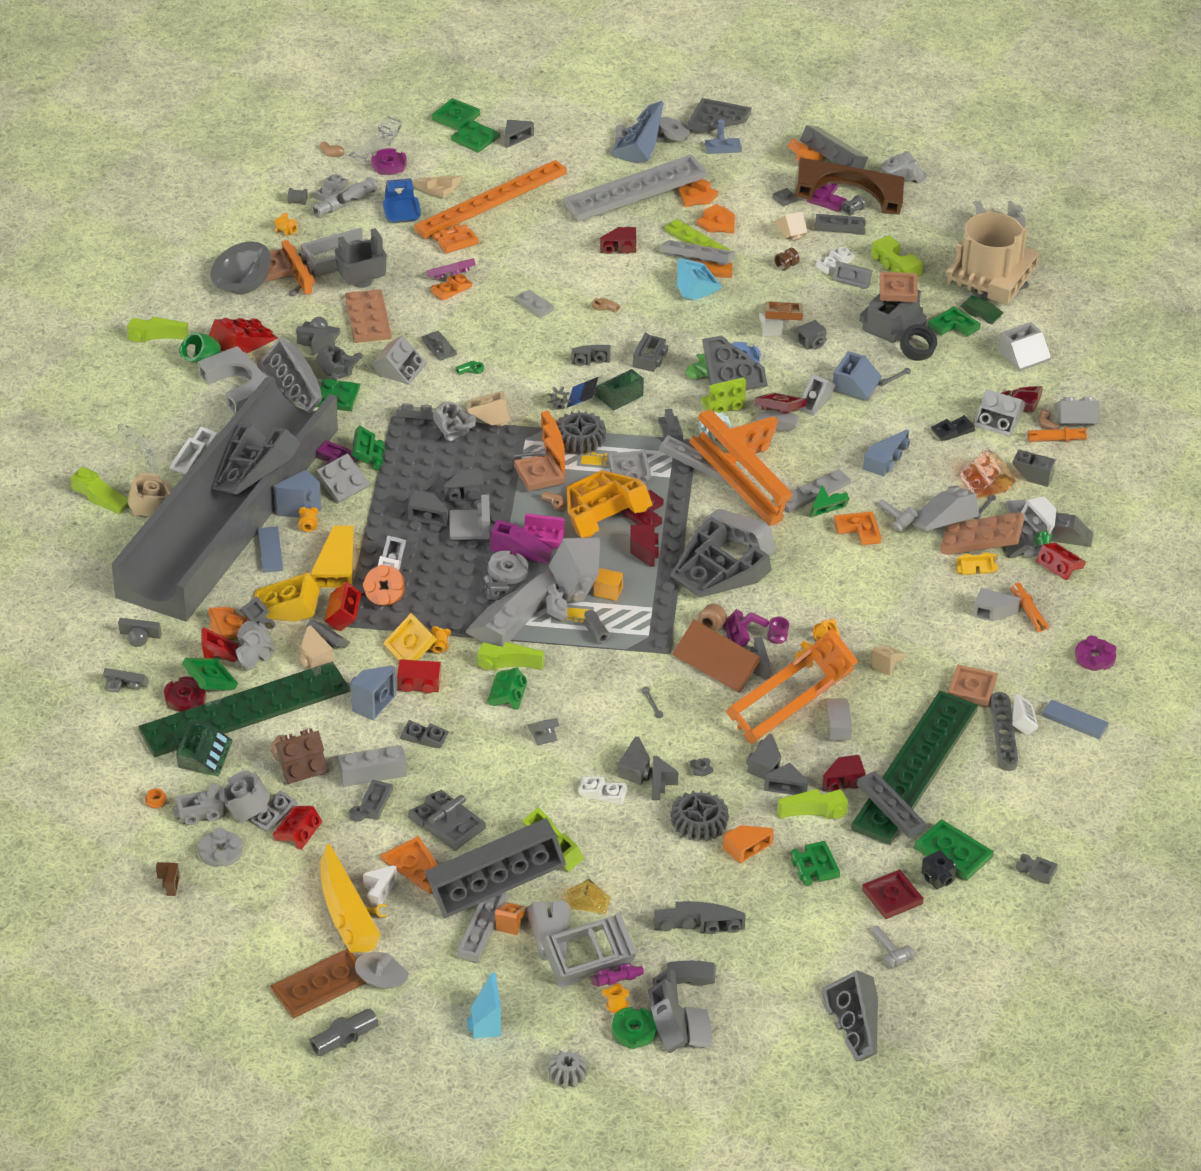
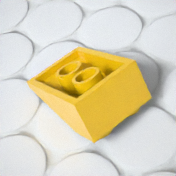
M309 572L255 589L253 599L257 596L268 609L269 614L266 615L267 618L297 622L314 616L320 589Z

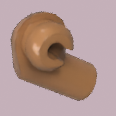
M325 141L320 144L322 151L329 157L344 155V148L339 145L330 146Z
M1041 410L1040 415H1038L1040 426L1047 430L1059 429V424L1050 421V411Z
M547 491L542 493L541 500L550 502L554 510L561 511L564 509L565 502L561 495Z

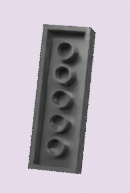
M545 818L424 872L436 903L445 919L567 864L557 836L548 819Z

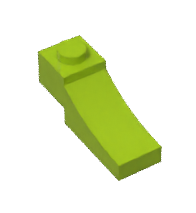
M152 316L150 321L132 317L127 325L128 340L146 343L148 340L153 339L184 340L189 335L188 323Z
M82 466L70 477L71 488L86 495L90 502L117 514H121L129 506L127 502L128 497H125L106 484L98 476L97 472Z
M483 642L477 653V666L484 670L494 671L504 667H527L542 670L545 651L505 642L503 647Z
M818 789L778 799L777 814L780 819L798 815L824 816L827 820L831 818L839 819L847 814L848 800L841 789L822 795Z

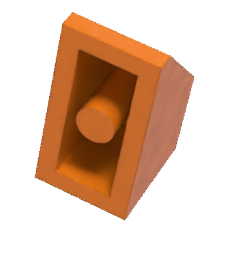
M740 825L733 830H729L724 835L723 849L741 864L773 844L774 830L768 827Z

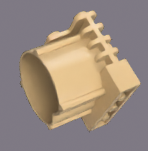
M987 210L986 213L975 215L967 221L964 238L961 242H958L955 249L957 257L954 264L949 266L946 272L948 277L947 283L952 284L956 281L958 282L957 286L961 288L964 284L968 285L969 291L976 289L978 294L981 295L983 292H988V299L1008 305L1037 267L1039 251L1025 247L1027 228H1023L1016 219L1005 214Z

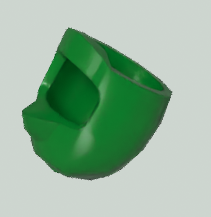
M192 332L181 343L179 353L184 360L198 364V361L220 353L221 346L212 336L201 332ZM189 344L195 345L193 358H190L187 354Z

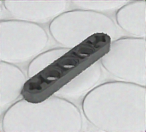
M995 692L991 696L990 707L998 765L1002 770L1013 771L1017 767L1018 754L1014 726L1012 725L1013 718L1010 698L1004 692ZM998 700H1001V702L1003 703L1002 707H999ZM998 715H1005L1007 718H1006V719H1000V718H998L997 716H998ZM999 730H1007L1009 733L1002 734ZM1001 745H1009L1011 748L1004 749ZM1006 756H1009V761L1011 763H1007V761L1005 760Z

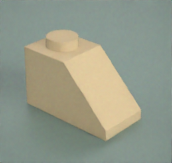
M802 211L785 215L774 221L786 239L791 238L792 241L801 239L802 235L807 233Z
M312 626L307 627L301 645L300 656L303 667H308L309 669L332 661L334 662L332 647Z

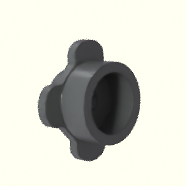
M710 759L691 760L690 766L693 767V774L703 777L713 773Z

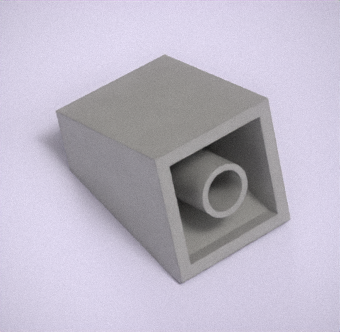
M564 538L549 564L559 588L563 587L564 589L563 597L567 602H583L599 574V538Z

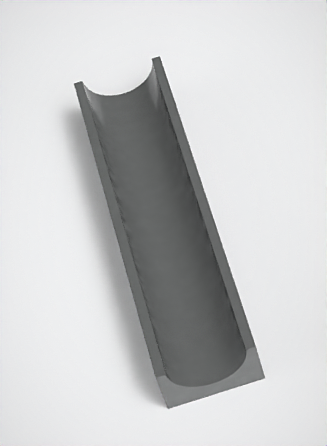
M267 375L112 562L115 598L187 622L256 535L258 528H261L275 511L273 485L307 470L316 459V450L326 440L330 441L338 431L337 397L329 394L316 411L308 413L304 409L290 403L279 391L275 377ZM240 423L252 424L266 438L269 437L274 427L284 428L301 442L297 453L289 461L237 495L212 490L229 441Z

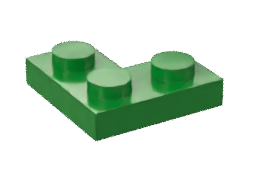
M953 306L929 320L928 327L941 336L955 328L968 337L980 330L981 323Z

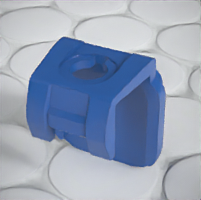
M411 178L386 180L383 209L385 218L391 223L416 221L421 216L419 200L417 197H414ZM404 188L400 194H397V191H395V189Z

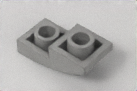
M338 174L329 176L324 180V186L315 192L314 199L323 201L324 198L343 190L348 183V179L342 178Z
M778 411L759 412L756 421L775 416L779 420L777 424L778 432L792 431L797 428L799 422L798 415L793 413L783 414Z
M279 790L268 804V810L263 814L253 816L251 822L268 832L284 819L292 807L297 806L298 803L295 799Z
M684 1007L689 1045L696 1048L712 1047V1031L707 1009Z

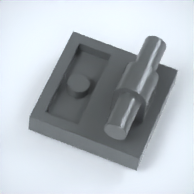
M459 795L454 800H449L441 805L438 811L424 822V829L454 851L486 829V822L462 805L466 802L463 795Z

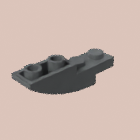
M680 901L675 902L674 909L654 910L655 930L670 931L675 928L692 929L699 927L700 933L716 934L723 931L735 933L745 930V913L719 904Z
M668 968L652 979L653 987L648 990V995L659 1035L666 1050L672 1053L686 1044L688 1040L685 1009L678 1003L676 972Z

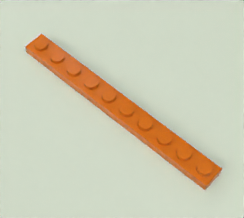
M554 160L414 224V231L424 239L431 237L432 234L438 233L439 230H446L565 175L567 168L557 160Z

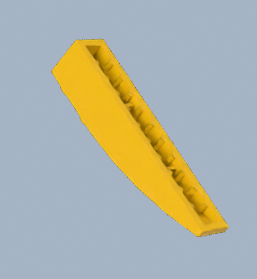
M326 844L320 859V876L323 894L334 925L350 953L375 950L381 934L331 844Z

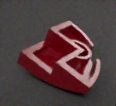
M1043 386L1020 387L1013 390L1012 395H1010V390L1004 391L1001 394L1023 400L1025 403H1028L1025 404L1023 411L1034 412L1041 398Z

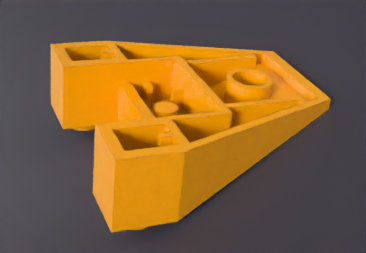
M600 470L567 486L568 514L575 532L581 538L593 536L595 532L599 531L597 522L624 509L630 508L634 513H641L653 505L646 485L641 480Z

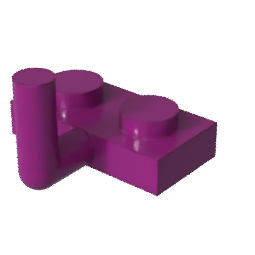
M736 609L727 618L724 626L728 639L744 647L750 641L747 626L754 622L766 628L769 625V620L752 612L744 617L743 612Z

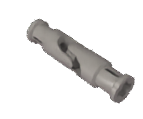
M367 177L365 181L351 185L346 191L341 190L324 198L318 204H312V214L320 219L328 212L332 213L347 206L351 202L350 199L359 200L365 197V194L377 191V184L373 178Z

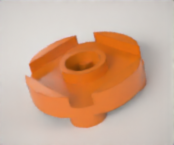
M382 564L369 571L363 583V589L371 602L379 606L393 605L404 594V577L396 568ZM388 580L389 583L387 585L389 589L381 591L380 583Z

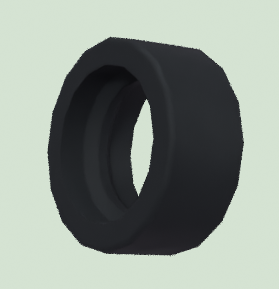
M923 324L909 326L900 340V349L903 354L914 361L928 359L932 356L937 346V337L934 331ZM912 335L923 337L929 345L928 349L918 350L914 348L908 341L909 337Z

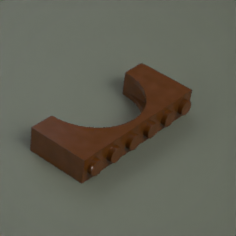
M800 157L796 171L794 197L812 200L813 194L825 185L848 184L870 193L879 202L882 213L900 215L904 192L903 176Z

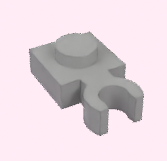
M553 583L547 588L549 593L546 596L547 614L563 621L567 618V601L562 599L564 589L561 587L556 590V584Z

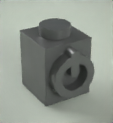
M816 320L810 321L797 327L796 340L807 350L811 348L819 349L827 341L826 329Z

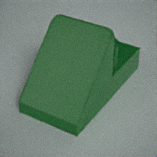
M822 485L809 516L814 517L845 508L850 499L847 492L842 494L835 493L829 497Z

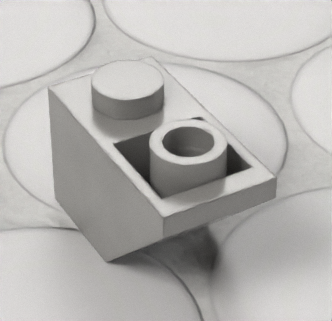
M981 588L974 603L973 617L993 622L1015 615L1019 611L1020 598Z

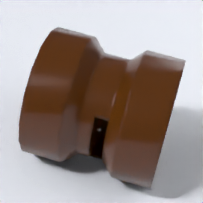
M788 248L784 253L781 252L775 255L774 261L777 267L785 266L782 269L785 271L790 266L799 264L800 257L794 248Z

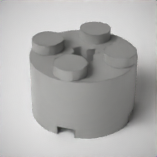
M250 771L239 772L227 780L229 784L225 788L222 786L220 789V799L239 823L245 822L257 814H263L268 810L267 804L270 799V793L255 772L254 774L250 773Z

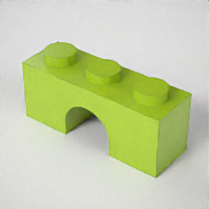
M888 235L872 242L871 256L874 260H878L883 264L886 270L889 269L891 272L917 273V277L922 276L923 262L912 253L907 256H900L901 244L893 237Z
M537 807L522 822L527 827L542 819H548L557 836L567 864L563 868L569 873L585 858L579 847L565 833L562 834L553 824L552 820Z

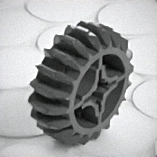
M571 411L570 415L564 414V417H560L559 421L556 422L562 435L566 452L573 451L574 454L576 452L581 454L583 452L590 453L591 450L596 451L597 447H602V444L605 442L606 428L604 421L600 420V416H595L594 413L588 414L587 411L584 413H580V411L574 413Z
M692 790L691 794L685 792L683 797L678 796L677 800L673 802L672 810L670 811L671 824L674 826L675 832H680L681 837L687 834L689 840L696 837L697 842L700 840V837H704L706 842L709 836L715 839L717 834L721 835L723 830H726L727 822L729 821L728 808L724 803V799H719L718 794L712 796L710 791L703 793L701 790L699 793H696Z

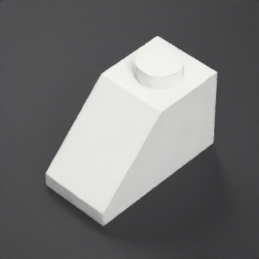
M1045 496L1027 500L1022 510L1024 520L1036 532L1048 530V534H1050L1055 526L1056 508Z

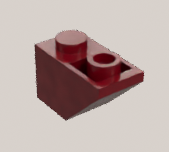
M617 227L600 237V253H613L615 250L614 244L617 242L618 253H636V227Z
M630 525V553L650 567H655V559H659V547H655L659 543V534L655 533L654 525Z
M860 755L838 757L823 774L822 791H827V786L831 792L839 790L841 788L839 778L844 789L859 788L857 780L866 775Z

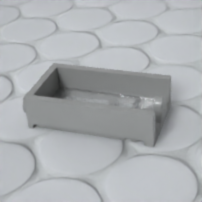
M362 228L301 244L299 255L302 258V263H306L308 272H312L315 277L338 271L334 251L338 248V237L343 236L348 244L355 240L363 241Z

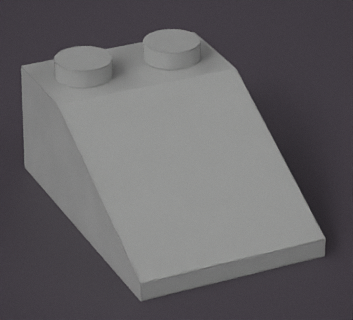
M950 486L947 488L948 490L940 492L918 512V517L914 518V521L910 524L928 531L978 517L979 510L976 493L968 491V489H962L959 486Z

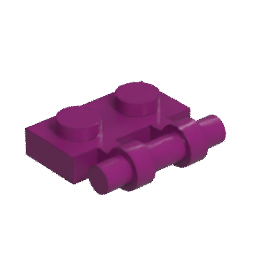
M631 962L619 964L618 969L611 971L610 968L599 969L596 971L597 974L590 977L592 984L597 987L603 985L610 986L617 984L618 981L636 979L637 976L644 974V969L642 966L631 965Z

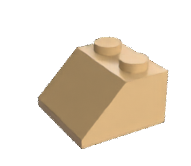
M504 390L467 400L468 413L471 415L475 414L477 418L492 426H503L508 424V421H511L510 409Z

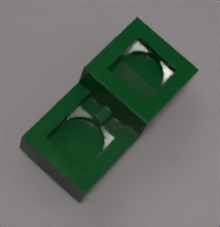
M973 295L960 306L974 317L979 315L991 325L1004 313L990 302Z

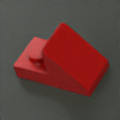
M205 627L201 629V646L205 658H214L215 655H218L230 662H235L238 659L236 654L238 643Z

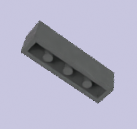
M806 125L799 140L839 165L864 169L869 158L818 126Z

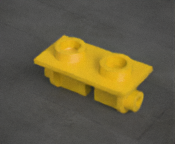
M986 552L980 555L971 556V554H963L958 556L955 562V566L960 565L957 566V573L973 575L976 574V567H979L980 574L994 573V571H998V565L995 563L997 554Z

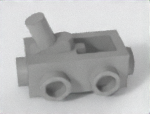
M212 783L209 790L176 796V806H173V813L175 819H180L181 824L194 825L198 820H217L220 816H224L223 810L227 809V807L219 797V786Z

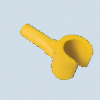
M380 904L373 908L366 907L369 913L377 914L379 917L388 916L381 915L379 912L381 907H388L386 904Z

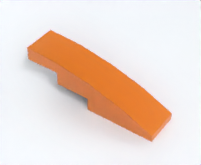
M546 410L541 412L544 450H546V454L551 453L565 476V448L562 435L549 411Z

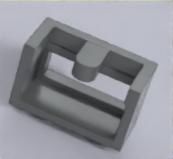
M645 332L633 353V367L654 372L656 367H660L662 356H666L668 352L666 339L652 336ZM647 348L655 349L652 355L645 354Z

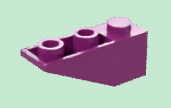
M496 520L491 532V551H510V554L515 556L518 553L527 560L548 565L553 549L518 525Z

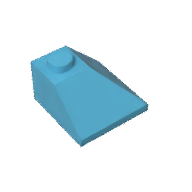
M683 258L678 259L677 287L685 299L697 300L722 288V285L704 263Z
M491 973L471 1007V1017L467 1018L468 1031L473 1032V1039L501 1036V1006L496 973Z

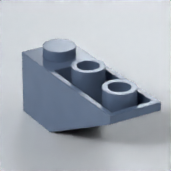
M906 429L873 444L864 455L863 469L881 476H885L888 471L891 472L895 464L893 459L899 461L903 450L898 449V447L907 450L910 445L909 430Z

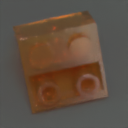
M988 448L959 474L969 491L976 493L977 499L991 494L1004 493L1016 482L1001 457Z

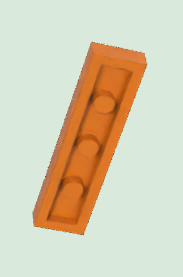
M289 240L281 241L282 249L294 269V277L305 295L312 293V285H314L312 274L309 275L307 266L303 265L300 255H297L295 246H292Z

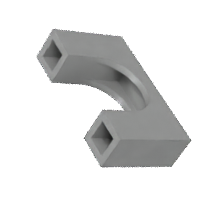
M238 346L198 361L199 376L208 385L232 376L243 377L249 380L247 384L226 392L227 406L235 414L267 377L257 367L256 363L252 362L247 354Z

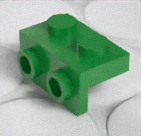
M518 667L497 672L487 699L488 704L497 706L509 702L513 709H519L527 686L526 676L521 673Z

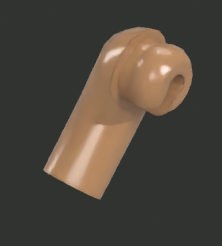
M596 298L592 301V307L597 311L609 309L616 313L620 309V304L606 298Z

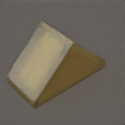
M587 879L568 889L564 901L569 904L571 909L606 915L611 897L593 881Z

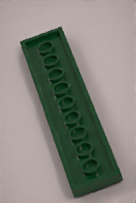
M332 661L140 725L138 729L155 758L217 737L219 730L226 734L350 692V687Z
M939 691L883 775L882 779L912 809L915 808L974 717L978 704ZM868 798L851 824L852 831L888 845L892 844L900 831L870 798Z

